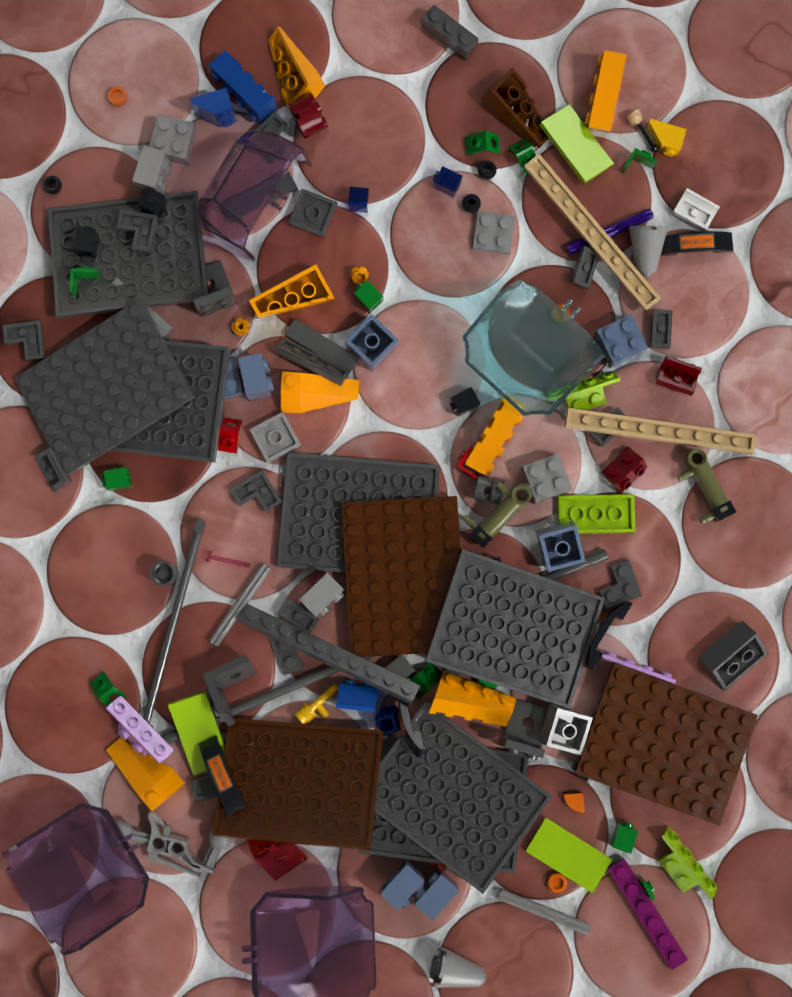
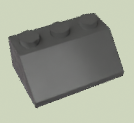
M741 621L712 647L704 651L699 660L719 686L726 691L768 655V652L758 634L744 621Z

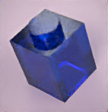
M442 166L440 172L436 171L432 179L434 181V189L454 198L462 183L463 176Z
M350 187L349 211L368 213L369 188Z
M397 705L379 709L375 716V722L378 729L383 730V736L400 731Z

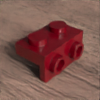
M666 356L660 366L656 384L692 396L702 368L674 357Z
M627 446L601 471V474L616 487L619 493H622L632 485L633 481L645 473L647 465L640 455Z

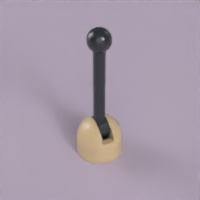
M637 109L629 114L626 119L631 125L639 127L651 146L650 150L656 152L658 146L653 144L641 125L642 114Z

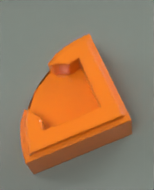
M582 792L563 794L566 804L572 810L585 813Z

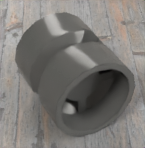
M478 475L473 499L480 501L488 499L489 503L499 504L503 493L499 491L496 484L498 482L505 484V480L496 478L490 480L487 476ZM485 486H490L489 493L484 492Z
M156 562L150 569L152 582L159 586L169 587L179 577L177 567L170 562Z

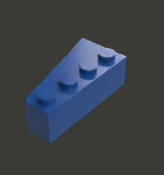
M226 50L209 64L212 78L216 82L220 81L223 84L222 88H226L228 95L232 94L236 98L235 102L240 108L245 107L252 121H258L261 125L274 111H277L274 96L271 93L267 94L264 90L265 88L260 83L256 85L254 78L248 71L243 73V67Z

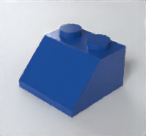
M226 88L190 98L196 116L218 127H229L234 122H237Z
M344 680V683H339L336 708L367 712L376 711L377 688L363 682V685H356V681Z

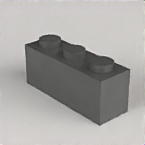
M433 5L422 18V28L465 61L477 48L478 37L436 5Z

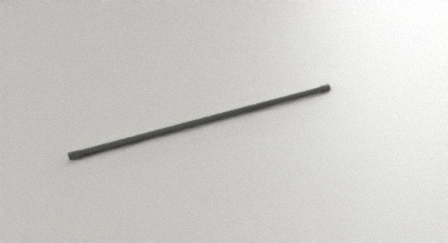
M605 549L599 550L585 557L586 562L554 570L542 577L556 581L586 567L608 560ZM361 657V658H363V659H365V660H368V659H371V658H373V657ZM331 666L324 667L230 707L233 716H236L340 671ZM215 716L217 723L221 722L219 717ZM177 730L161 735L168 744L180 740Z

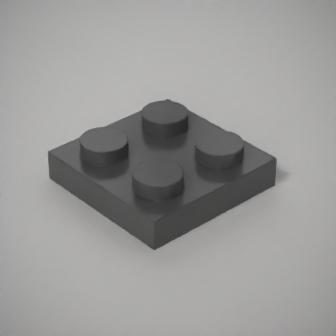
M302 189L289 220V225L324 238L338 202Z

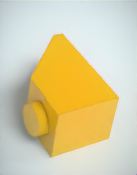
M650 119L646 129L655 145L658 146V150L666 156H678L687 129Z

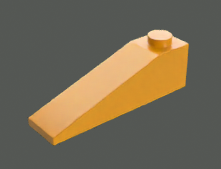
M277 27L268 39L272 59L276 62L278 68L276 75L282 85V89H280L281 96L289 109V103L307 94L312 93L316 99L325 87V84L318 71L281 27Z
M282 371L281 413L302 414L358 399L359 380L347 379L340 386L320 375Z
M120 737L106 751L139 797L153 812L180 789L185 782L173 768L162 762L159 764L149 754L143 756L141 753H136L131 746L132 744Z

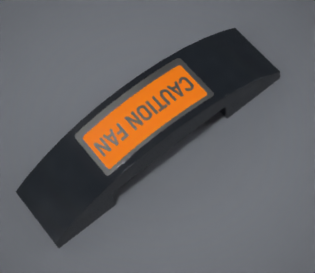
M703 231L666 235L661 256L714 251V253L733 252L732 232Z
M625 602L612 610L595 630L587 654L586 667L593 670L602 655L596 648L614 618L623 620L632 606L631 602Z
M399 699L398 720L401 733L413 754L417 758H421L424 751L421 731H412L407 706L409 703Z
M215 736L199 744L205 766L227 814L230 816L246 808L247 806L241 791L237 788L223 755L225 753L218 737Z

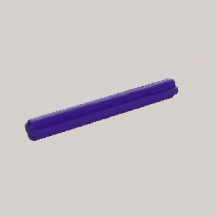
M651 209L644 210L603 230L611 238L629 230V226H638L653 219V211ZM584 238L568 244L566 248L568 253L573 255L579 252L582 246L590 247V245Z

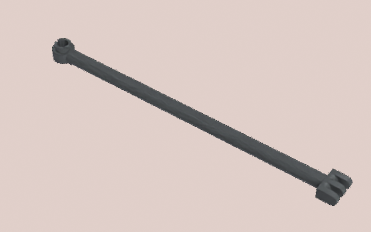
M198 519L195 523L193 538L143 719L149 725L201 537L205 530L206 523L201 519Z

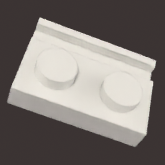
M687 188L673 214L706 231L720 206Z

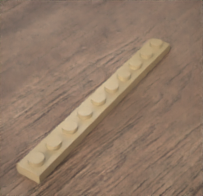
M538 154L524 165L526 171L646 312L656 304L661 297L542 156Z
M567 408L565 428L751 455L754 454L755 434Z

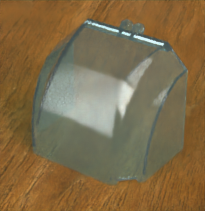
M518 280L500 291L463 335L466 350L465 363L523 416L530 414L551 415L594 370L605 355L597 341L573 320L582 308L580 306L577 307L570 316L565 313V310L573 304L572 299L560 308L540 289L522 280Z

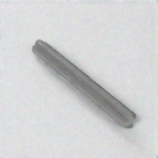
M264 563L261 564L209 639L211 644L219 646L245 605L248 604L271 571L269 566Z
M500 889L497 898L500 901L585 935L590 930V925L586 922L503 889Z

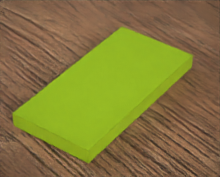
M570 104L540 123V127L583 184H586L613 166V161Z
M634 494L557 496L558 524L573 521L577 525L579 534L635 533Z
M206 691L168 703L194 776L207 772L199 744L217 736L225 752V744Z
M546 817L525 849L527 853L591 893L594 892L613 860Z

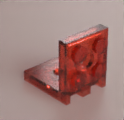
M246 839L255 860L275 881L308 859L298 844Z

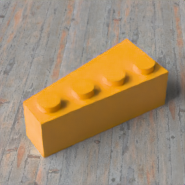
M604 50L602 55H599L597 61L599 70L593 80L595 91L591 93L589 104L592 105L591 111L587 112L585 119L588 129L607 133L611 131L627 54Z
M314 265L249 300V303L257 318L263 319L334 301V296L317 265Z
M505 395L464 466L479 475L485 476L486 473L490 475L495 467L493 464L496 457L500 458L505 450L502 447L505 440L507 442L510 441L515 433L511 430L515 424L519 426L524 416L521 413L525 406Z
M443 671L429 713H445L447 717H453V715L462 716L464 720L470 721L472 719H479L482 723L506 727L513 713L517 698Z

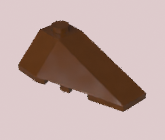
M512 67L480 99L492 113L540 148L549 139L540 127V123L544 119L542 115L537 113L534 107L536 103L533 98H530L526 90L528 87L525 81Z

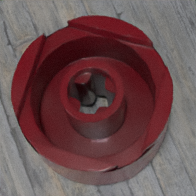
M312 93L288 104L304 139L328 127L324 116L321 114L322 110Z

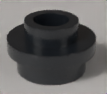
M487 160L480 163L478 174L481 178L489 180L496 175L497 168L492 161ZM489 168L491 172L485 173L484 169Z
M52 175L44 179L43 189L48 194L54 195L60 192L62 182L57 176ZM52 183H56L54 188H50Z
M468 194L463 198L462 207L466 212L475 213L480 209L481 200L477 195ZM473 200L475 205L471 206L468 202Z

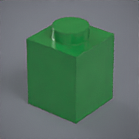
M368 280L365 283L361 282L355 288L354 297L369 313L384 301V296Z
M123 467L103 471L102 484L104 488L106 487V490L111 492L133 488L129 468Z
M623 821L622 824L617 823L610 846L631 854L638 834L634 824Z

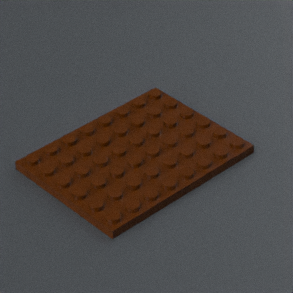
M457 496L342 503L350 653L359 657L427 653L461 550Z
M613 662L597 705L582 755L578 759L574 773L720 826L758 715Z
M234 718L236 724L228 726L224 757L247 807L229 816L218 796L213 836L371 851L383 730Z

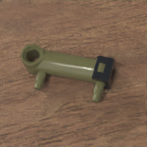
M701 449L690 451L685 456V464L690 469L678 475L677 479L682 481L692 476L695 477L711 508L709 510L710 513L699 519L700 523L704 524L713 519L715 522H718L737 513L732 502L728 501L710 467L706 453ZM693 455L699 456V464L693 463Z
M498 482L496 487L506 497L479 524L467 515L463 518L466 524L473 530L470 536L482 548L528 503L533 494L532 487L529 484L519 483L511 491L504 484ZM520 489L526 491L527 497H519L517 491Z

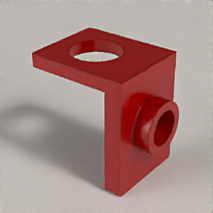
M224 417L220 426L218 451L237 453L242 420ZM228 423H234V424H236L237 426H235V427H229V426H227L226 424H228Z
M471 445L467 452L463 450L457 460L460 462L456 468L475 481L477 476L462 466L474 449V446Z

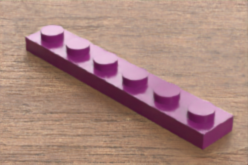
M623 857L608 867L609 872L670 969L673 970L688 961L625 858Z

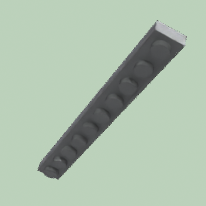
M249 604L245 605L238 617L237 622L409 704L413 703L420 689V685Z

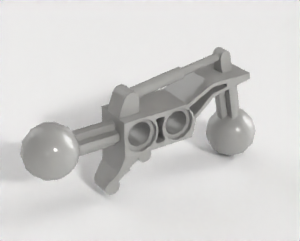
M155 810L153 812L150 811L148 814L151 823V834L133 830L130 823L120 820L114 822L109 829V837L116 845H125L130 841L148 845L147 851L151 862L157 861L179 871L182 870L199 877L200 880H204L207 873L212 874L216 868L214 865L221 849L229 847L233 841V838L213 836L212 828L208 835L211 845L204 860H201L190 849L189 838L171 834L172 827L166 825ZM156 838L162 839L163 842H164V845H163V846H158V845H156L155 839H156ZM174 843H180L183 850H176ZM159 854H162V855H166V856L178 858V859H180L181 861H183L187 866H189L191 869L198 870V871H202V872H201V874H200V873H197V872H195V871H192V870H190V869H187V868L183 867L182 865H180V864H178V863H175V862H173V861H171V860H168V859L163 858V857L158 856V855H159Z

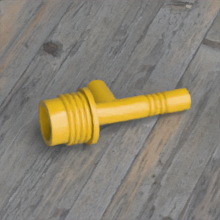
M333 684L310 706L303 703V706L294 714L295 717L302 724H307L317 717L314 713L317 710L323 718H326L329 712L322 704L339 689L337 685Z

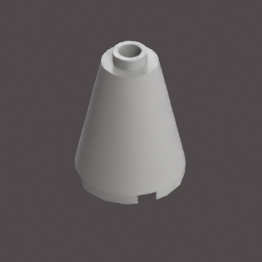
M629 226L635 266L644 277H652V273H656L668 227Z
M445 947L437 948L436 951H439L438 956H433L429 978L433 979V983H430V986L434 988L480 987L481 984L485 983L486 972H484L483 967Z

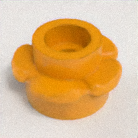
M354 267L351 270L350 276L356 284L367 281L369 272H367L365 267Z
M243 318L235 319V322L231 325L234 334L237 336L246 335L250 330L249 321Z

